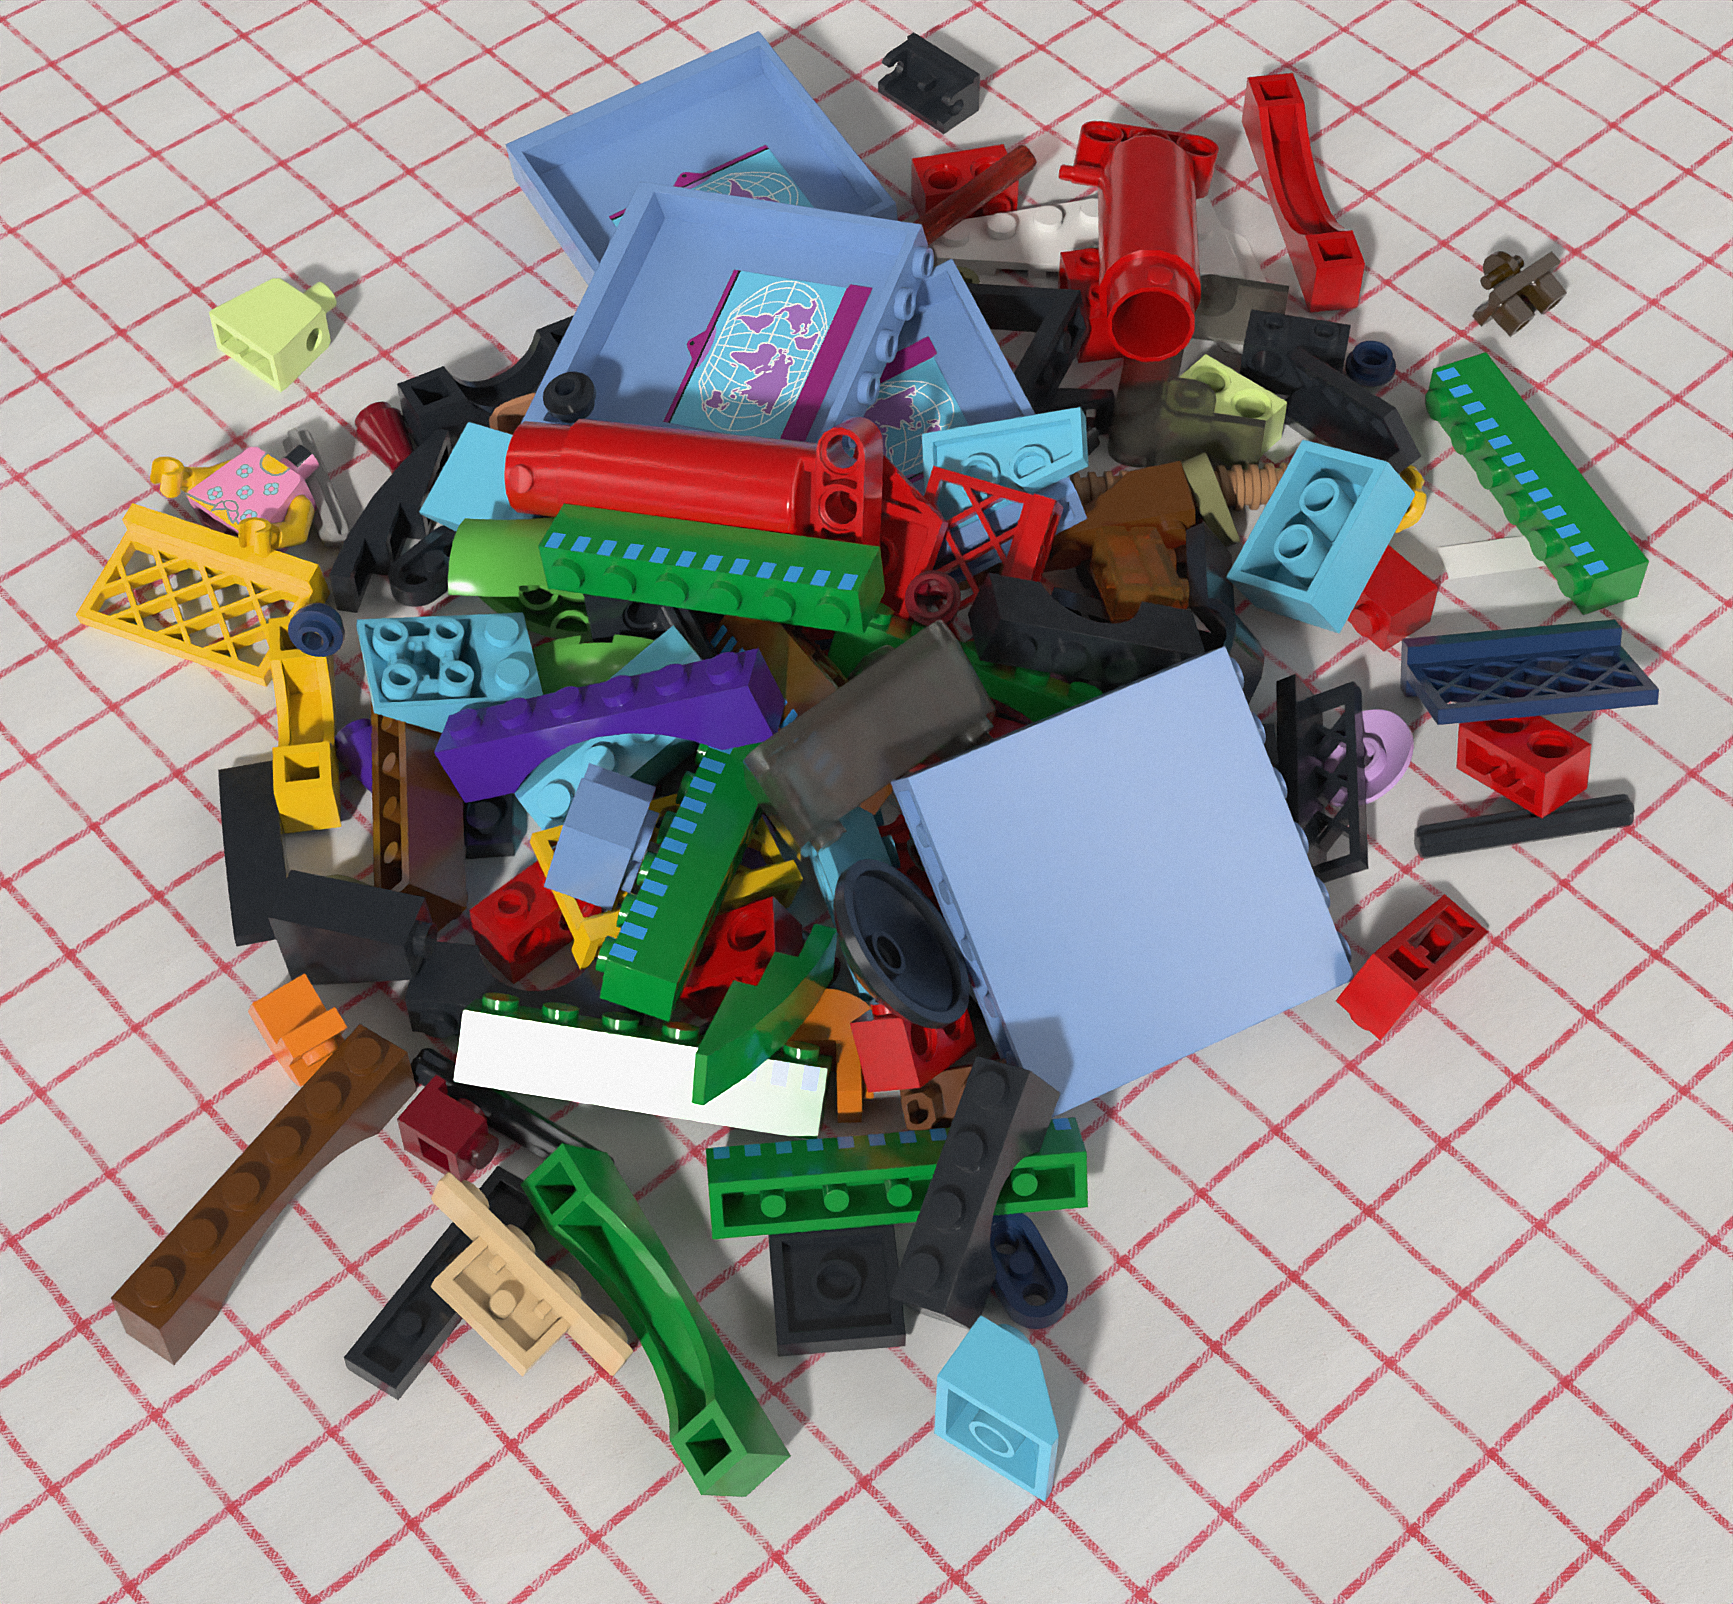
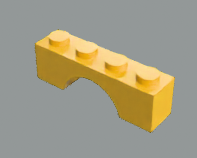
M292 616L269 618V657L278 718V747H272L273 785L284 833L342 827L339 761L336 757L337 748L334 739L337 735L333 655L315 657L299 650L292 643L288 634V625Z

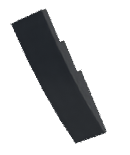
M437 429L403 460L373 495L348 533L329 573L337 610L358 613L372 574L388 576L389 568L400 557L406 539L422 540L430 533L434 521L421 515L419 511L452 453L448 430Z
M273 760L218 770L223 846L236 947L276 940L268 917L290 873L285 833L274 795Z

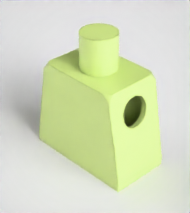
M272 278L212 309L209 315L217 348L282 392L329 347L331 339L326 313L335 308L337 302L333 292L322 282H317L302 293L281 278Z

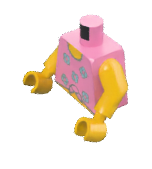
M300 444L293 447L280 461L258 447H249L235 458L210 467H184L183 463L178 459L166 456L158 457L152 462L150 481L153 484L161 483L160 491L167 498L178 497L182 489L204 527L237 537L239 547L254 546L255 554L266 557L271 553V549L285 553L289 547L299 546L307 541L317 506L305 480L319 468V463L314 455Z

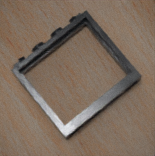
M965 283L990 329L1036 333L1017 366L1014 375L1035 414L1045 413L1090 332L1081 291Z

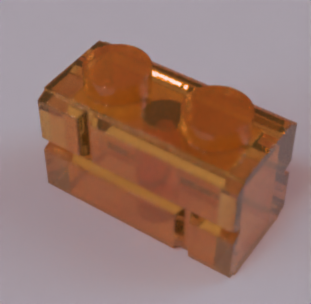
M1101 526L1096 531L1090 570L1112 624L1132 619L1142 601L1187 609L1189 603L1188 581L1186 578L1178 577L1176 573L1175 551L1173 548L1165 547L1156 527H1132L1130 531H1126L1125 526Z

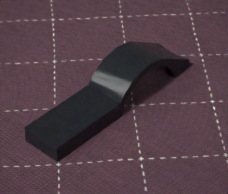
M1202 522L1186 530L1189 608L1211 633L1226 637L1223 647H1226L1229 657H1232L1238 663L1244 677V687L1242 690L1249 705L1262 678L1265 656L1259 640L1235 614L1234 587L1226 578L1232 568V554L1206 523Z

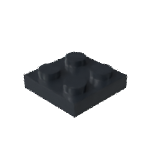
M894 1224L768 1235L778 1357L906 1346L903 1304L889 1297L899 1270Z

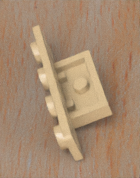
M450 1172L446 1173L438 1181L431 1200L473 1243L434 1279L431 1288L522 1377L566 1333L610 1375L614 1376L633 1353L632 1348L627 1344L628 1338L621 1326L605 1314L598 1316L580 1299L581 1291L566 1273L559 1269L552 1271L534 1254L535 1247L522 1230L511 1224L505 1226L489 1210V1202L478 1187L467 1180L460 1182Z

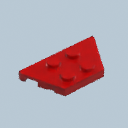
M857 445L852 457L854 459H857L859 454ZM883 453L880 552L885 592L880 603L889 606L894 611L893 615L914 622L905 605L907 587L917 575L933 569L949 523ZM841 491L840 499L843 507L848 512L856 514L857 506L855 500L847 492ZM801 626L814 641L828 640L834 637L835 631Z

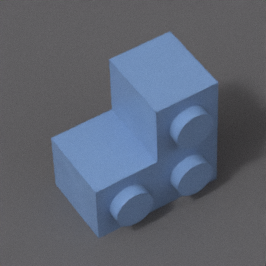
M589 763L584 778L580 780L563 824L544 887L611 911L619 889L628 893L631 892L659 813L648 808L656 787Z

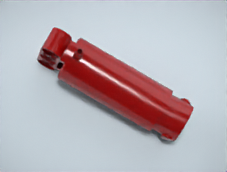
M1089 121L1081 127L1073 166L1061 165L1058 178L1070 181L1072 184L1098 187L1099 305L1107 319V334L1113 346L1128 358L1141 362H1160L1176 356L1184 349L1195 331V312L1201 301L1196 199L1204 198L1209 193L1219 147L1213 140L1204 136L1106 121Z
M851 417L824 432L818 443L593 419H578L573 425L524 421L516 428L509 442L505 458V489L510 506L517 513L556 517L563 504H572L880 547L883 438L877 425L863 417ZM843 435L849 436L858 446L859 454L857 459L851 458L845 453L842 447ZM841 491L847 492L855 500L857 506L856 514L848 512L843 507L840 499Z

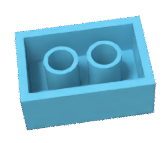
M1302 440L1226 578L1257 608L1340 633L1411 504L1415 493L1386 461Z

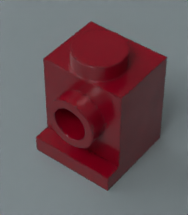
M437 1075L430 1080L397 1118L404 1150L444 1175L450 1172L460 1182L467 1180L476 1169H484L492 1161L499 1147V1139L489 1133L487 1118L483 1111L465 1098H459L458 1101L448 1095L446 1081Z

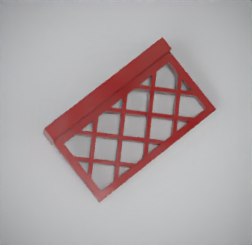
M933 466L924 497L940 514L937 501L943 482L963 487L973 505L971 508L947 520L949 524L944 536L956 560L936 570L949 574L961 567L974 594L961 600L958 612L972 605L980 590L967 563L993 549L996 550L1004 565L1001 575L1040 582L1064 507L1052 498L1038 494H1028ZM974 491L991 495V497L979 503ZM1002 500L1023 505L1017 526L997 537L984 510ZM978 515L991 541L962 555L950 529ZM1012 539L1008 555H1006L1002 544ZM942 599L935 601V604L939 610L940 605H943L944 603ZM954 622L947 625L952 637L963 642ZM925 685L905 688L998 717L1002 705L1001 702L989 696L965 690L964 695L945 690L943 686Z

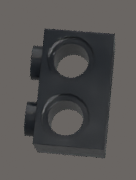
M1251 309L1239 374L1273 393L1291 396L1303 386L1286 355L1299 346L1342 373L1351 325Z

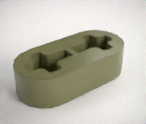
M1204 452L1182 461L1185 477L1203 522L1206 523L1226 548L1240 543L1233 519L1206 453Z

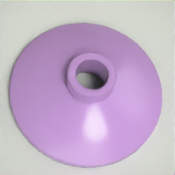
M1382 709L1362 711L1366 804L1382 797L1399 782L1405 774L1413 755L1414 740L1408 725L1397 714ZM1338 745L1324 763V770L1332 774L1346 756V748ZM1339 790L1329 804L1342 808L1348 800V793Z

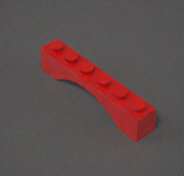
M1294 73L1247 77L1241 122L1309 313L1357 308L1365 262L1353 230L1345 229L1337 222L1323 196L1311 152L1305 103Z

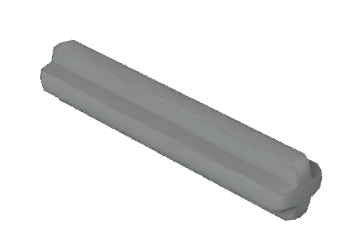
M293 428L287 432L288 437L283 440L286 454L297 444H300L308 449L319 463V468L305 482L317 506L313 521L322 544L326 547L336 545L338 549L342 548L351 530L312 434L308 430L298 432L296 428Z

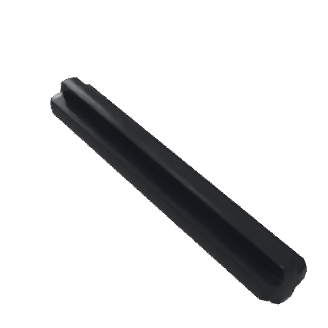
M1616 794L1566 802L1544 818H1540L1526 809L1432 823L1415 828L1414 846L1421 858L1428 859L1629 827L1634 821L1633 813L1635 810L1628 795Z
M432 1048L421 1049L417 1057L410 1064L415 1081L426 1086L435 1075L441 1077L446 1081L448 1095L456 1101L459 1098H465L473 1102L485 1114L487 1125L545 1160L562 1143L601 1151L500 1089L454 1082L456 1063Z

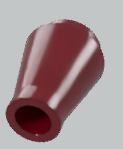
M381 401L372 403L359 412L355 419L357 439L392 474L403 460L414 451L401 411L391 407L389 403Z
M931 570L917 575L910 582L905 593V605L908 613L915 621L926 626H947L957 617L961 593L958 584L950 575L941 571ZM939 599L947 600L946 604L940 605L938 611L931 612V606L935 601Z

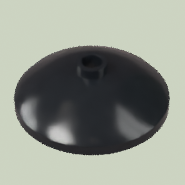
M859 860L845 869L837 880L833 912L843 955L858 982L875 1000L909 1023L930 1029H942L961 1018L966 1011L969 1001V981L966 966L950 928L931 900L906 875L879 860Z

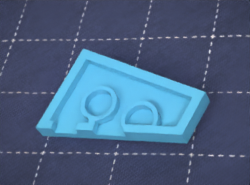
M1080 407L922 434L924 494L933 466L1028 494H1033L1089 466L1086 416ZM943 482L937 506L943 518L947 521L971 508L973 505L963 487ZM974 491L979 503L991 497V495ZM1002 500L984 510V512L988 515L1014 502ZM978 515L951 528V533L978 520Z

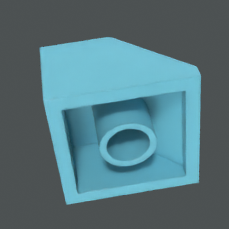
M980 1315L937 1375L934 1434L1045 1502L1052 1492L1059 1433L1038 1350L1031 1346L1028 1338L1015 1327L1008 1324L996 1325Z

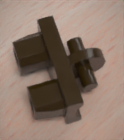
M1503 251L1494 252L1485 258L1483 263L1484 276L1480 279L1484 289L1490 290L1493 288L1494 290L1488 295L1489 303L1475 311L1472 317L1481 327L1494 319L1510 337L1529 324L1535 316V313L1523 301L1525 297L1529 299L1541 315H1544L1553 309L1567 294L1566 290L1552 274L1561 261L1551 251L1521 271L1520 269L1524 267V261L1520 256L1515 255L1512 257Z

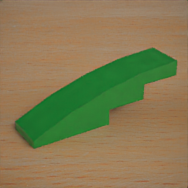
M814 924L799 957L774 952L758 986L733 980L695 1053L691 1103L704 1106L748 1077L778 1051L811 1014L833 977L838 934L836 928Z

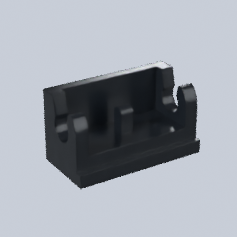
M913 32L908 35L905 42L888 52L883 58L882 64L888 68L893 67L896 63L897 65L891 73L886 74L878 81V92L942 134L947 133L979 111L980 74Z

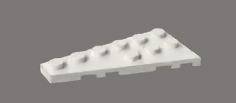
M1208 195L1204 198L1196 199L1200 280L1226 282V289L1243 290L1245 275ZM1098 197L925 226V237L928 247L932 248L934 253V265H940L953 259L956 266L967 267L977 275L995 276L1001 269L1028 270V278L1046 279V271L1059 272L1060 252L1099 247Z

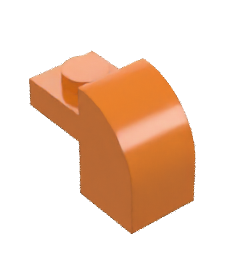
M306 974L297 977L253 1002L248 1010L268 1047L287 1075L298 1087H302L344 1042L342 1034L348 1028L336 1007L328 1011L326 1010Z
M825 989L811 1014L788 1041L812 1043L820 1047L819 1054L833 1056L831 1071H836L838 1123H862V1099H874V1092L868 1093L850 1022L870 1010L871 1007L850 993L835 989Z

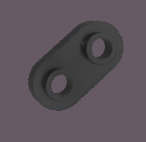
M442 525L392 563L388 571L391 594L397 602L405 606L421 607L434 602L448 591L449 560L456 531Z

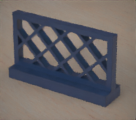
M1615 619L1402 639L1400 689L1405 697L1418 696L1437 725L1658 705L1659 688L1621 646L1622 627Z

